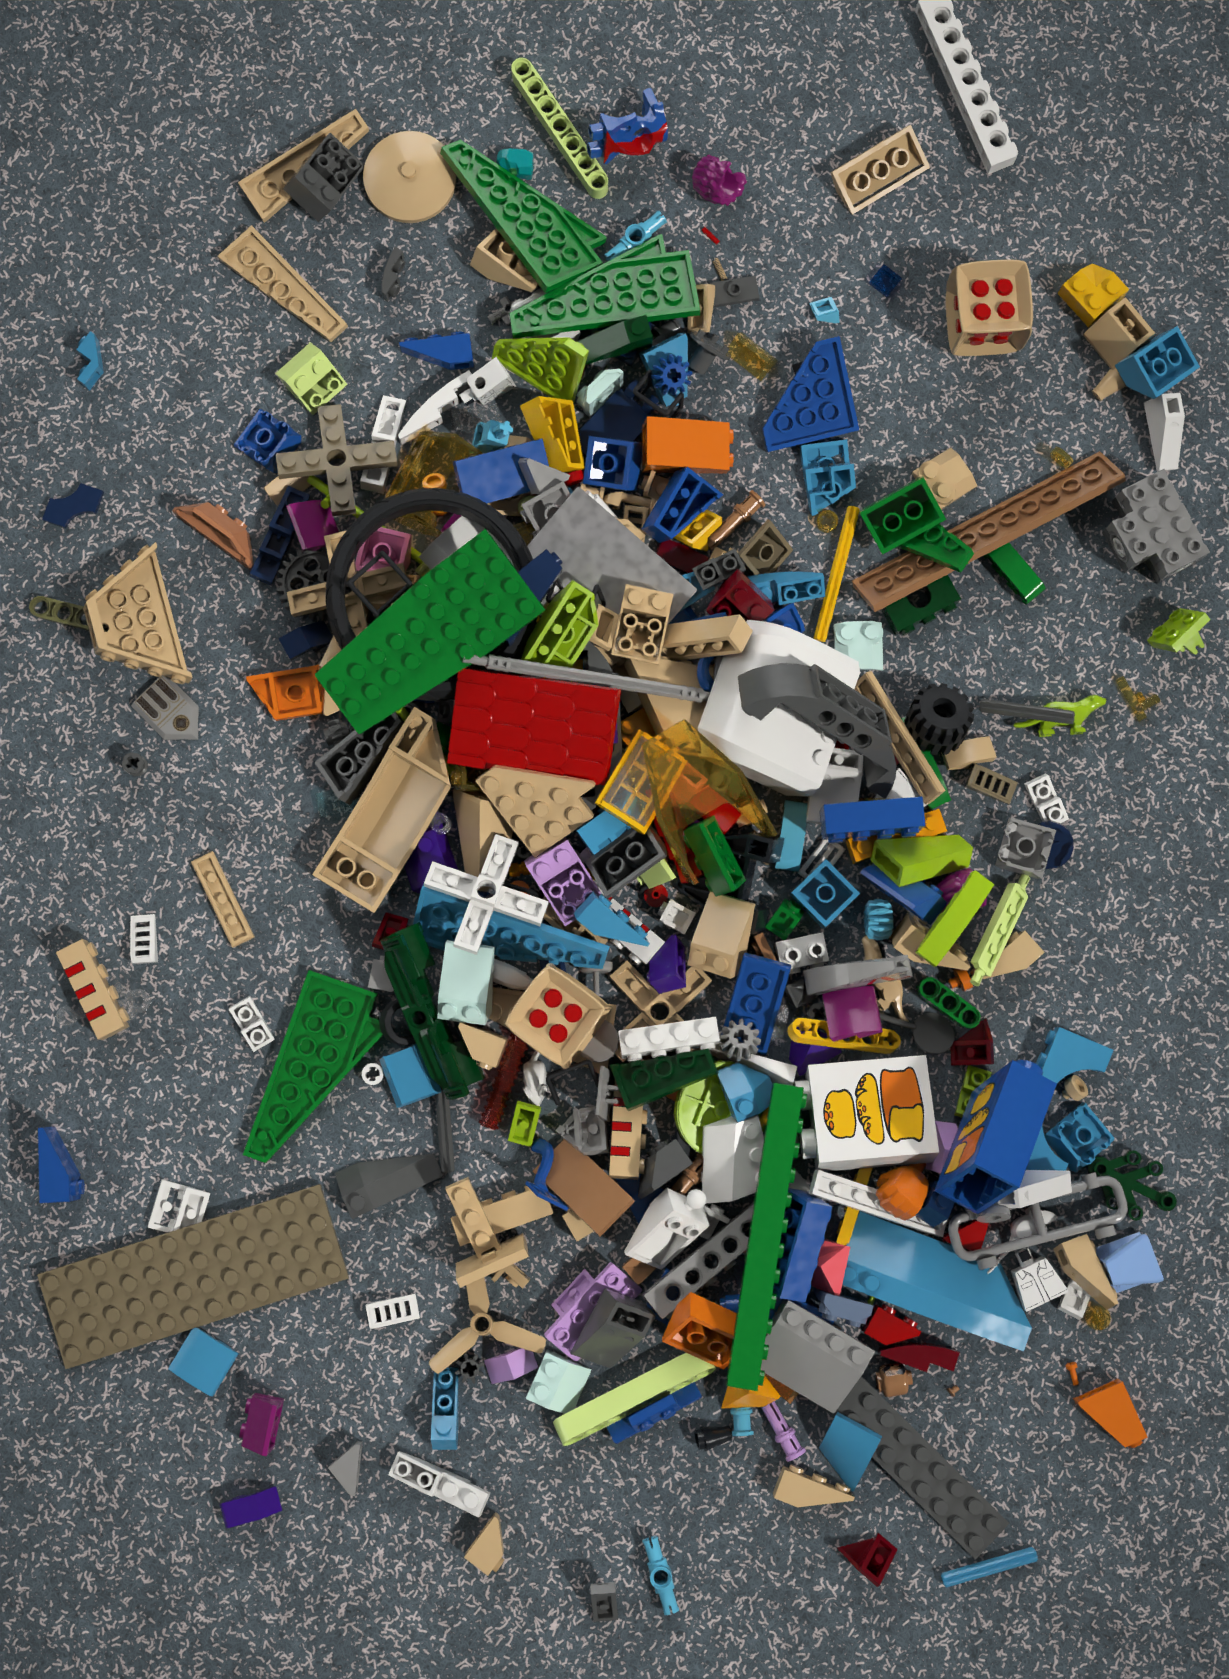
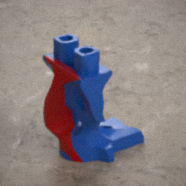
M651 88L643 91V117L637 116L635 112L619 118L601 113L599 123L589 125V137L591 141H594L587 143L586 149L590 159L601 157L603 164H608L620 153L636 156L649 154L654 144L667 141L668 128L663 103L657 101ZM643 128L641 132L634 135L637 130Z

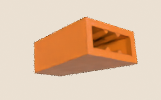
M1115 1379L1073 1398L1074 1402L1125 1448H1135L1143 1443L1142 1440L1148 1438L1123 1381Z

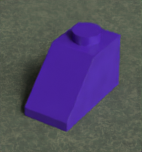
M671 935L649 961L647 980L650 986H653L659 994L686 987L685 946L676 935Z

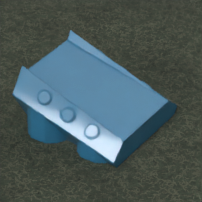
M417 1044L388 1056H383L379 1060L397 1108L442 1092L441 1087L430 1077Z
M1084 1102L1045 1134L1047 1143L1063 1161L1069 1163L1067 1167L1074 1172H1078L1082 1167L1091 1164L1095 1160V1156L1110 1146L1111 1142L1115 1139Z

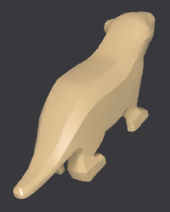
M864 936L862 938L864 960L882 959L878 943L874 939ZM901 980L871 984L878 991L879 999H877L879 1011L888 1009L890 1003H892L899 1019L909 1022L902 1009L903 989Z

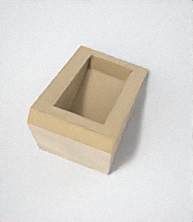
M598 604L596 606L598 627L589 641L602 649L610 651L619 614Z

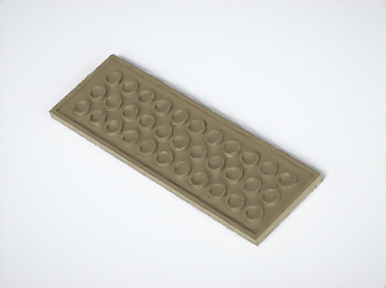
M320 1183L175 1231L39 1273L37 1277L65 1369H69L349 1279V1274Z

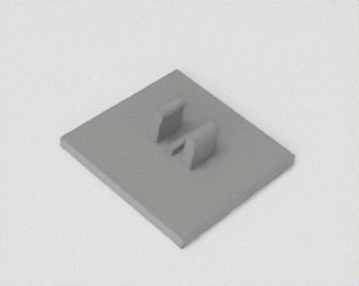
M600 1066L595 1115L606 1122H610L612 1104H619V1100L613 1099V1091L619 1092V1088L614 1086L615 1077L613 1072L605 1066Z

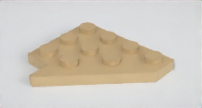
M501 765L493 766L475 780L534 857L543 853L594 816L593 812L580 797L596 785L593 780Z

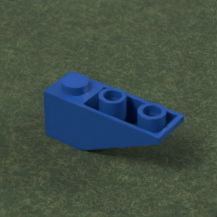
M459 331L452 333L451 336L442 337L436 334L428 336L427 339L407 338L404 342H399L402 353L446 369L456 370L474 367L469 333L465 334Z

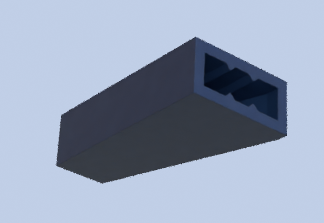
M547 549L518 572L540 603L562 572V567L560 566L562 564L561 559L555 552L550 554ZM523 628L505 641L508 647L514 643Z

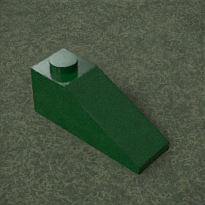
M643 315L617 323L578 342L589 350L586 364L652 347L653 336L647 316Z

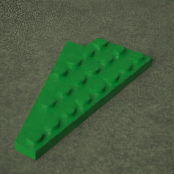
M308 970L243 1152L244 1156L267 1163L383 1036L379 1020L370 1017L378 996L377 993Z

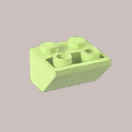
M312 343L305 346L275 373L286 388L312 415L318 411L317 407L324 406L347 385L324 353Z

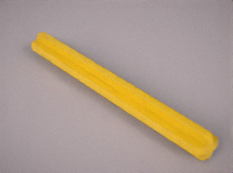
M848 506L825 597L813 637L819 642L826 641L860 512V509L855 506Z

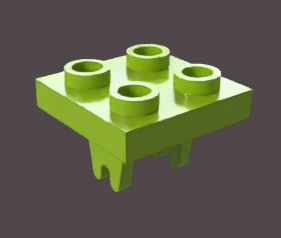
M1179 608L1170 614L1169 619L1163 625L1157 627L1152 632L1153 635L1147 642L1153 648L1176 653L1178 651L1184 652L1186 648L1191 654L1196 655L1198 653L1196 646L1204 648V643L1198 631L1210 621V618L1205 612Z

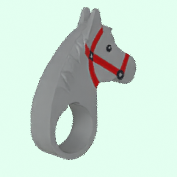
M908 955L845 962L803 971L807 996L822 995L840 989L913 977Z

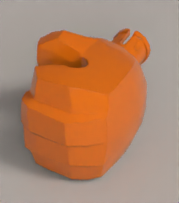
M926 1163L896 1167L879 1176L877 1181L879 1188L876 1191V1196L880 1200V1206L895 1218L905 1221L914 1217L921 1210L929 1187L927 1178L922 1174Z

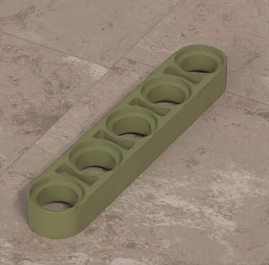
M44 596L34 597L29 603L30 612L39 619L89 631L88 625L81 623V617L85 614L84 606ZM46 602L47 610L42 614L36 613V604ZM67 607L70 609L69 617L64 620L59 619V610Z

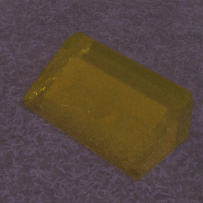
M742 332L737 333L729 345L730 349L728 352L731 358L760 381L778 361Z

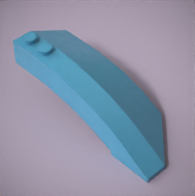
M859 1212L850 1241L846 1245L850 1247L842 1285L1024 1352L1032 1327L1001 1263L991 1273L987 1274L990 1268L979 1270L977 1261L960 1259L955 1254L952 1245L867 1213Z

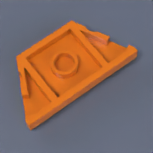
M319 665L246 677L247 682L276 721L323 714L325 689L315 677V673L319 671Z

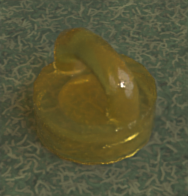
M1093 1305L1087 1309L1085 1321L1089 1327L1095 1330H1103L1109 1326L1111 1316L1109 1311L1103 1306Z

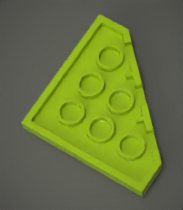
M569 337L499 339L494 345L492 359L497 357L505 368L551 398L573 400L574 403L589 350L581 343L575 342Z

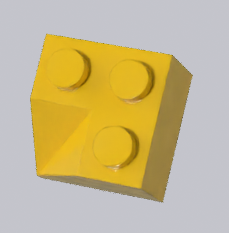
M1092 263L1080 269L1060 288L1058 295L1089 328L1109 309L1120 302L1129 291V288L1114 272Z

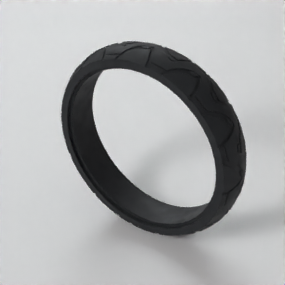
M441 488L409 490L385 498L362 513L344 533L333 553L327 572L325 591L327 615L331 630L341 650L356 637L348 620L345 606V583L349 569L360 547L384 524L403 515L421 511H443L461 515L484 527L502 544L517 572L533 560L522 536L492 506L471 495ZM538 617L523 628L510 647L505 643L495 656L519 659L531 632L535 628ZM481 666V667L478 668V669H485V670L497 671V670H495V669H486V666ZM458 678L446 680L417 699L424 701L455 699Z

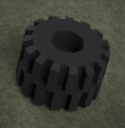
M934 683L929 684L927 689L925 687L921 688L918 694L915 695L905 717L904 724L915 742L920 745L921 751L930 750L932 755H937L941 751L943 755H946L951 750H957L960 744H962L974 720V714L972 713L974 707L972 703H967L969 698L965 693L962 695L958 693V688L953 687V689L947 688V684L943 683L937 687Z

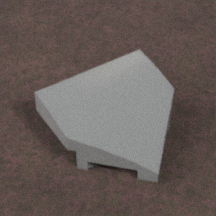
M596 1106L580 1108L579 1110L575 1107L573 1114L562 1126L559 1125L555 1130L556 1133L583 1155L609 1153L607 1122L595 1115Z

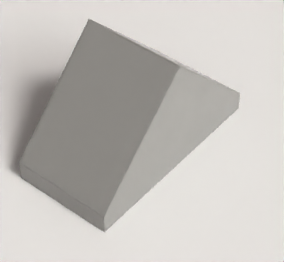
M519 458L518 464L531 494H541L557 484L569 480L570 475L530 458Z
M357 1441L328 1467L350 1496H355L358 1492L363 1441Z

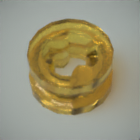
M831 510L822 511L816 521L818 529L824 533L835 530L838 524L837 514ZM822 517H832V526L829 527L827 524L822 525L821 522H823L824 518Z

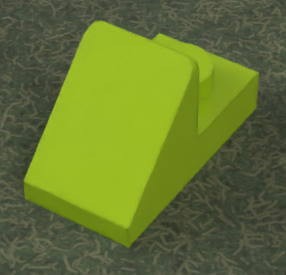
M517 1101L508 1141L528 1147L532 1146L541 1113L540 1106Z

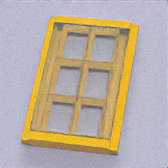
M638 729L599 794L595 804L644 835L687 760L646 732Z

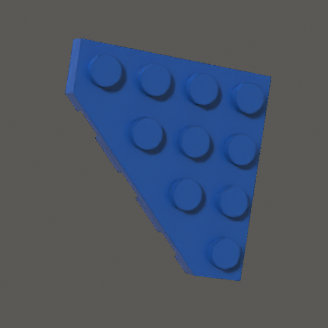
M840 336L817 341L812 346L762 428L767 452L859 430Z

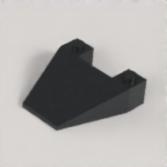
M764 832L725 835L746 881L736 890L724 895L748 901L756 862L761 861L768 864L780 862L785 838ZM676 869L674 873L676 878L673 879L672 886L704 908L710 893L705 883L706 877L702 876L690 882L681 883ZM755 904L751 934L765 931L770 908Z

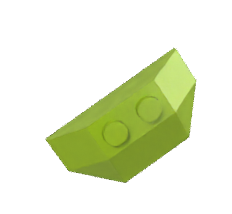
M572 580L555 595L531 632L521 660L572 667L598 627L594 593Z

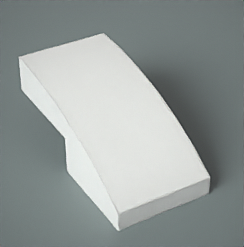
M1070 1279L1067 1285L1069 1292L1063 1294L1057 1309L1080 1320L1084 1316L1091 1296Z

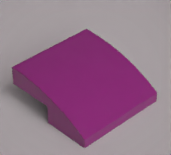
M322 500L304 501L286 506L302 550L317 551L322 547H326L324 536L339 533L330 507L324 509L320 504Z
M874 986L852 987L822 994L829 1035L833 1042L856 1035L859 1038L883 1032Z

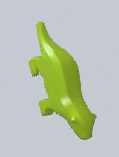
M1090 695L1078 702L1052 701L1043 706L1074 711L1075 720L1073 724L1029 719L1025 722L1014 723L1013 726L1015 728H1026L1040 723L1039 737L1052 736L1051 734H1055V731L1051 728L1068 725L1071 727L1070 735L1083 734L1086 730L1081 726L1082 722L1095 709L1105 705L1106 698Z

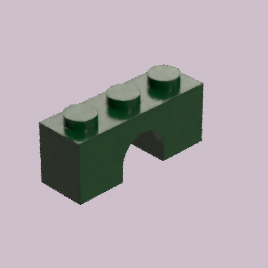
M948 575L925 586L923 590L928 597V605L926 607L916 608L909 603L907 597H904L883 608L882 612L895 636L899 633L905 636L915 630V625L921 622L923 625L929 624L936 619V614L942 611L944 614H948L957 608L956 604H958L961 598Z

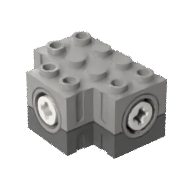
M1165 469L1121 490L1112 500V504L1118 510L1120 518L1112 521L1102 532L1124 574L1136 566L1139 567L1146 564L1153 574L1156 584L1197 564L1210 553L1208 547L1203 543V538L1197 527L1192 523L1186 507L1181 503L1172 482L1170 483Z

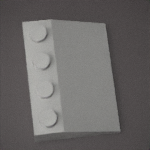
M783 1299L772 1318L771 1334H766L765 1344L769 1345L767 1360H762L761 1370H765V1374L834 1414L864 1373L875 1351L793 1301Z

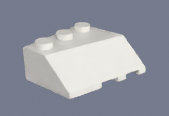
M758 1115L737 1122L730 1116L703 1126V1172H701L702 1191L706 1195L705 1204L730 1202L756 1193L764 1142Z

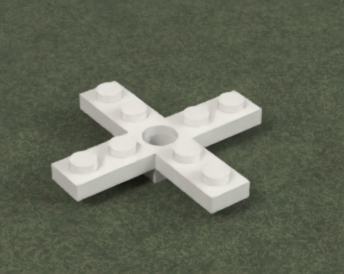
M495 834L482 871L478 877L432 861L424 881V887L469 902L453 947L477 955L493 911L541 926L549 901L503 886L519 842ZM488 886L494 889L495 895L486 899L480 897L477 891L481 887Z

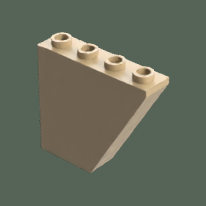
M665 656L660 657L659 665L632 659L625 660L624 666L631 678L701 688L697 678L698 665H694L691 661H671L670 658ZM709 665V673L712 678L714 675V665ZM637 692L659 742L678 754L705 758L699 755V752H702L701 737H698V726L707 701L698 703Z

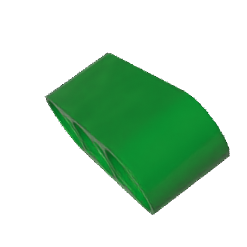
M1010 543L984 555L985 559L988 558L991 561V566L999 576L1003 575L1008 581L1006 584L1015 594L1020 595L1024 604L1030 603L1046 589L1042 580Z
M928 977L918 982L916 991L920 998L958 1026L969 1029L979 1024L981 1018L979 1011L937 979ZM925 982H930L934 986L932 995H926L923 992ZM946 996L953 999L954 1005L951 1010L943 1007L942 1001ZM965 1011L973 1014L971 1024L964 1023L962 1019Z

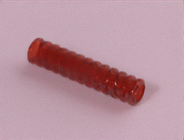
M514 1033L510 1034L512 1038L511 1041L508 1040L507 1042L509 1044L508 1048H505L507 1052L502 1056L504 1060L499 1064L501 1068L497 1069L499 1074L494 1077L496 1082L495 1084L492 1083L493 1090L489 1091L490 1098L486 1099L488 1104L484 1105L485 1112L481 1113V1116H483L482 1120L479 1119L478 1121L480 1125L493 1130L499 1129V1126H497L498 1122L501 1123L502 1119L500 1117L505 1113L503 1109L507 1108L505 1103L510 1099L508 1097L509 1093L512 1094L511 1087L515 1086L513 1081L518 1077L516 1073L520 1072L519 1065L523 1064L521 1061L522 1057L525 1058L526 1056L524 1051L528 1050L527 1044Z

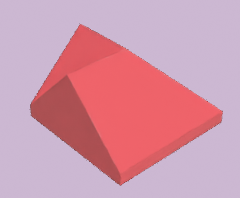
M824 1239L818 1256V1265L813 1273L812 1287L840 1296L850 1251L849 1246Z

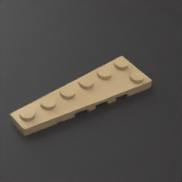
M354 109L245 177L238 184L265 223L293 199L283 188L329 133L349 150L369 132V128L358 111Z
M252 225L218 255L222 263L329 342H332L348 327L347 323Z

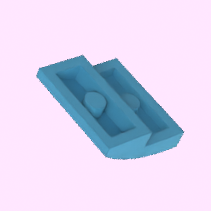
M195 1327L190 1331L168 1369L190 1385L213 1397L239 1353L224 1342L216 1340L201 1328Z

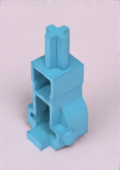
M490 420L487 423H478L473 436L471 453L479 455L507 446L509 434L513 432L510 422L505 421L501 423Z

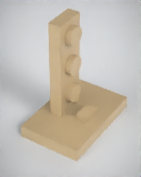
M469 1177L446 1186V1192L476 1253L456 1263V1280L460 1288L529 1257L527 1241L523 1233L499 1243Z

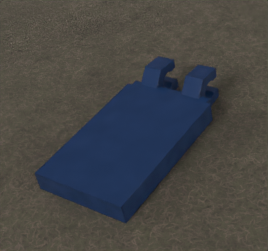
M636 379L633 380L625 391L622 389L620 391L616 390L578 431L582 454L585 457L587 455L589 436L635 442L642 434V425L646 417H653L651 413L655 409L646 403L640 406L634 400L636 396L633 394V389L639 383ZM652 394L649 400L659 406L660 400Z

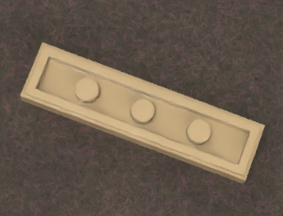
M212 851L191 861L232 948L255 938L214 852Z

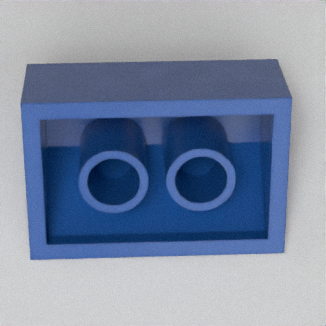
M875 864L863 868L860 872L877 889L930 926L948 904L942 897L944 892L933 884L928 887L924 884L926 880L899 887Z

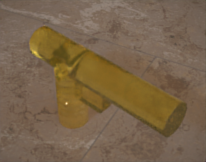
M1124 676L1115 680L1139 722L1147 718L1144 712L1146 709L1160 702L1157 694L1145 699L1142 692L1134 695ZM1135 706H1141V711L1138 712Z

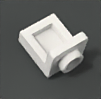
M670 899L669 903L663 902L657 914L661 916L659 922L685 935L696 913Z
M713 1203L710 1207L704 1205L709 1227L699 1236L706 1239L711 1237L719 1220L727 1224L730 1221L723 1214L725 1210Z

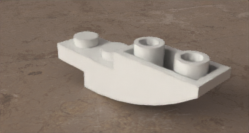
M400 1451L397 1453L388 1474L431 1497L436 1496L476 1517L482 1515L490 1496V1492L472 1484L470 1480Z

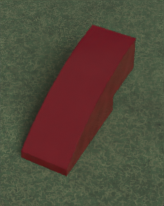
M913 1342L880 1347L877 1352L880 1356L924 1372L928 1371L930 1363L954 1372L960 1354L958 1350L946 1346Z

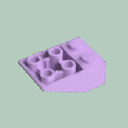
M566 837L537 857L532 855L524 860L527 869L564 926L576 920L574 912L592 892L598 896L602 894Z

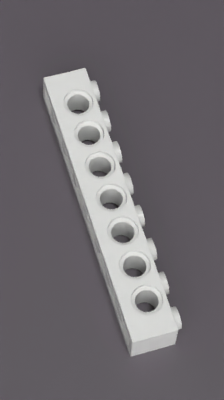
M919 0L915 12L987 174L1013 165L1018 155L1016 144L1010 141L1007 124L1001 120L998 104L990 96L989 84L981 76L980 64L977 59L974 60L970 41L965 39L962 33L961 21L958 18L956 19L953 13L952 1ZM936 19H942L945 23H939ZM946 39H950V40H952L954 43H953V44H950V43H947L945 40H946ZM954 60H961L963 64H957ZM963 80L971 81L972 85L965 84ZM977 100L982 105H975L972 101ZM981 121H987L991 126H985ZM995 141L999 143L1000 147H995L990 142Z

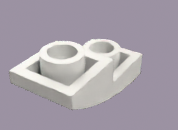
M1043 774L1024 783L1042 822L1055 821L1062 823L1069 819L1061 798L1056 795L1049 775Z
M251 996L246 997L229 1008L230 1013L239 1025L241 1033L253 1052L275 1040Z

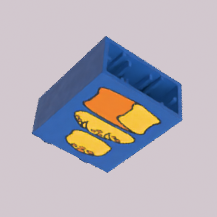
M1012 1060L972 1091L934 1190L935 1192L979 1214L1020 1188L1057 1083L1042 1076L1043 1070L1040 1066L1028 1060Z

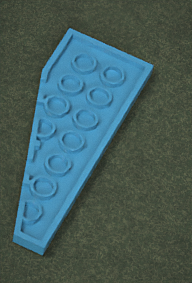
M423 884L413 924L421 923L424 931L423 935L428 946L444 951L447 940L455 941L469 902L424 887ZM496 911L492 913L481 945L495 947L494 955L504 960L536 963L539 959L549 960V963L558 965L559 962H569L575 967L603 969L610 948L608 945L541 923V926H537Z

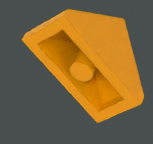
M764 1376L763 1386L758 1385V1391L727 1386L721 1409L764 1407L781 1396L766 1376Z

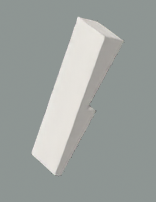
M383 395L371 435V443L394 441L396 446L406 400ZM390 404H394L399 408V410H392L386 407ZM390 467L363 470L360 479L361 489L384 494Z
M721 1042L715 1046V1049L710 1050L713 1056L721 1060L739 1062L751 1069L769 1075L772 1084L779 1083L793 1086L797 1070L795 1065L751 1054L749 1060L745 1059L742 1055L741 1060L737 1061L734 1054L731 1058L727 1057L729 1050L721 1051L720 1048L723 1044Z

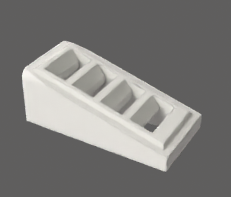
M155 914L131 916V964L158 962ZM150 922V926L137 927V923ZM150 931V936L137 937V932ZM150 941V945L138 946V942ZM149 950V955L138 956V951Z
M416 1293L366 1304L370 1329L420 1318ZM404 1301H409L411 1315L406 1314ZM395 1303H399L401 1317H397ZM386 1305H389L391 1319H387ZM377 1307L380 1310L381 1321H377L375 1308Z

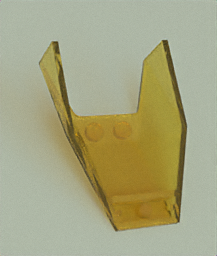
M687 720L679 721L642 744L657 822L687 882L693 885L699 883L688 865L683 829L724 803L731 804L762 833L773 837L778 835L743 771Z

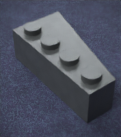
M396 712L362 734H358L354 730L314 762L339 800L351 805L372 779L389 749L388 747L404 724V721Z

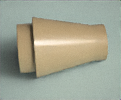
M1116 367L1113 370L1109 369L1099 384L1092 390V393L1099 401L1125 387V383Z

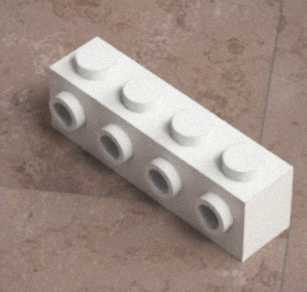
M716 1017L618 1031L622 1059L627 1058V1061L641 1060L642 1056L652 1055V1058L666 1056V1053L675 1051L676 1054L691 1052V1049L696 1048L712 1050L720 1042Z

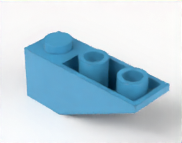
M592 892L574 912L576 920L594 935L647 947L650 944L646 938L648 933L638 924L635 927L628 922L630 918L620 909L616 912L610 906L612 902L603 894L598 896Z
M446 1368L439 1374L434 1372L431 1444L433 1450H457L459 1374H455V1371L459 1368Z

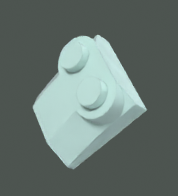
M621 369L601 370L588 387L584 386L578 392L577 403L583 408V412L589 418L603 406L616 390L619 391L623 387V371Z
M851 621L833 625L835 650L858 661L860 670L883 671L882 622Z

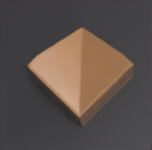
M632 1257L622 1265V1268L637 1285H640L656 1269V1267Z

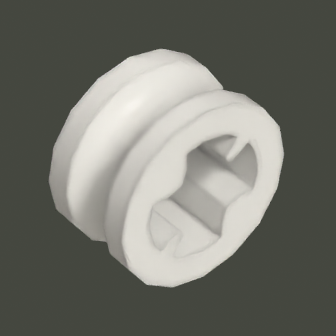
M377 1063L367 1064L362 1070V1078L369 1085L379 1084L384 1078L383 1069ZM370 1067H376L375 1071L379 1070L380 1076L375 1078L376 1081H370L371 1077L367 1078L366 1073L370 1072Z

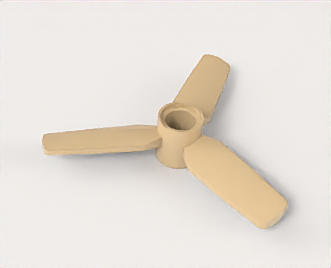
M483 1277L466 1285L469 1308L474 1313L470 1321V1327L462 1329L429 1361V1365L435 1373H441L472 1348L479 1335L488 1336L491 1334L497 1341L540 1354L545 1349L546 1339L508 1322H495L493 1317L487 1314L490 1302L485 1278ZM485 1317L489 1322V1327L481 1332L477 1328V1322L480 1318Z

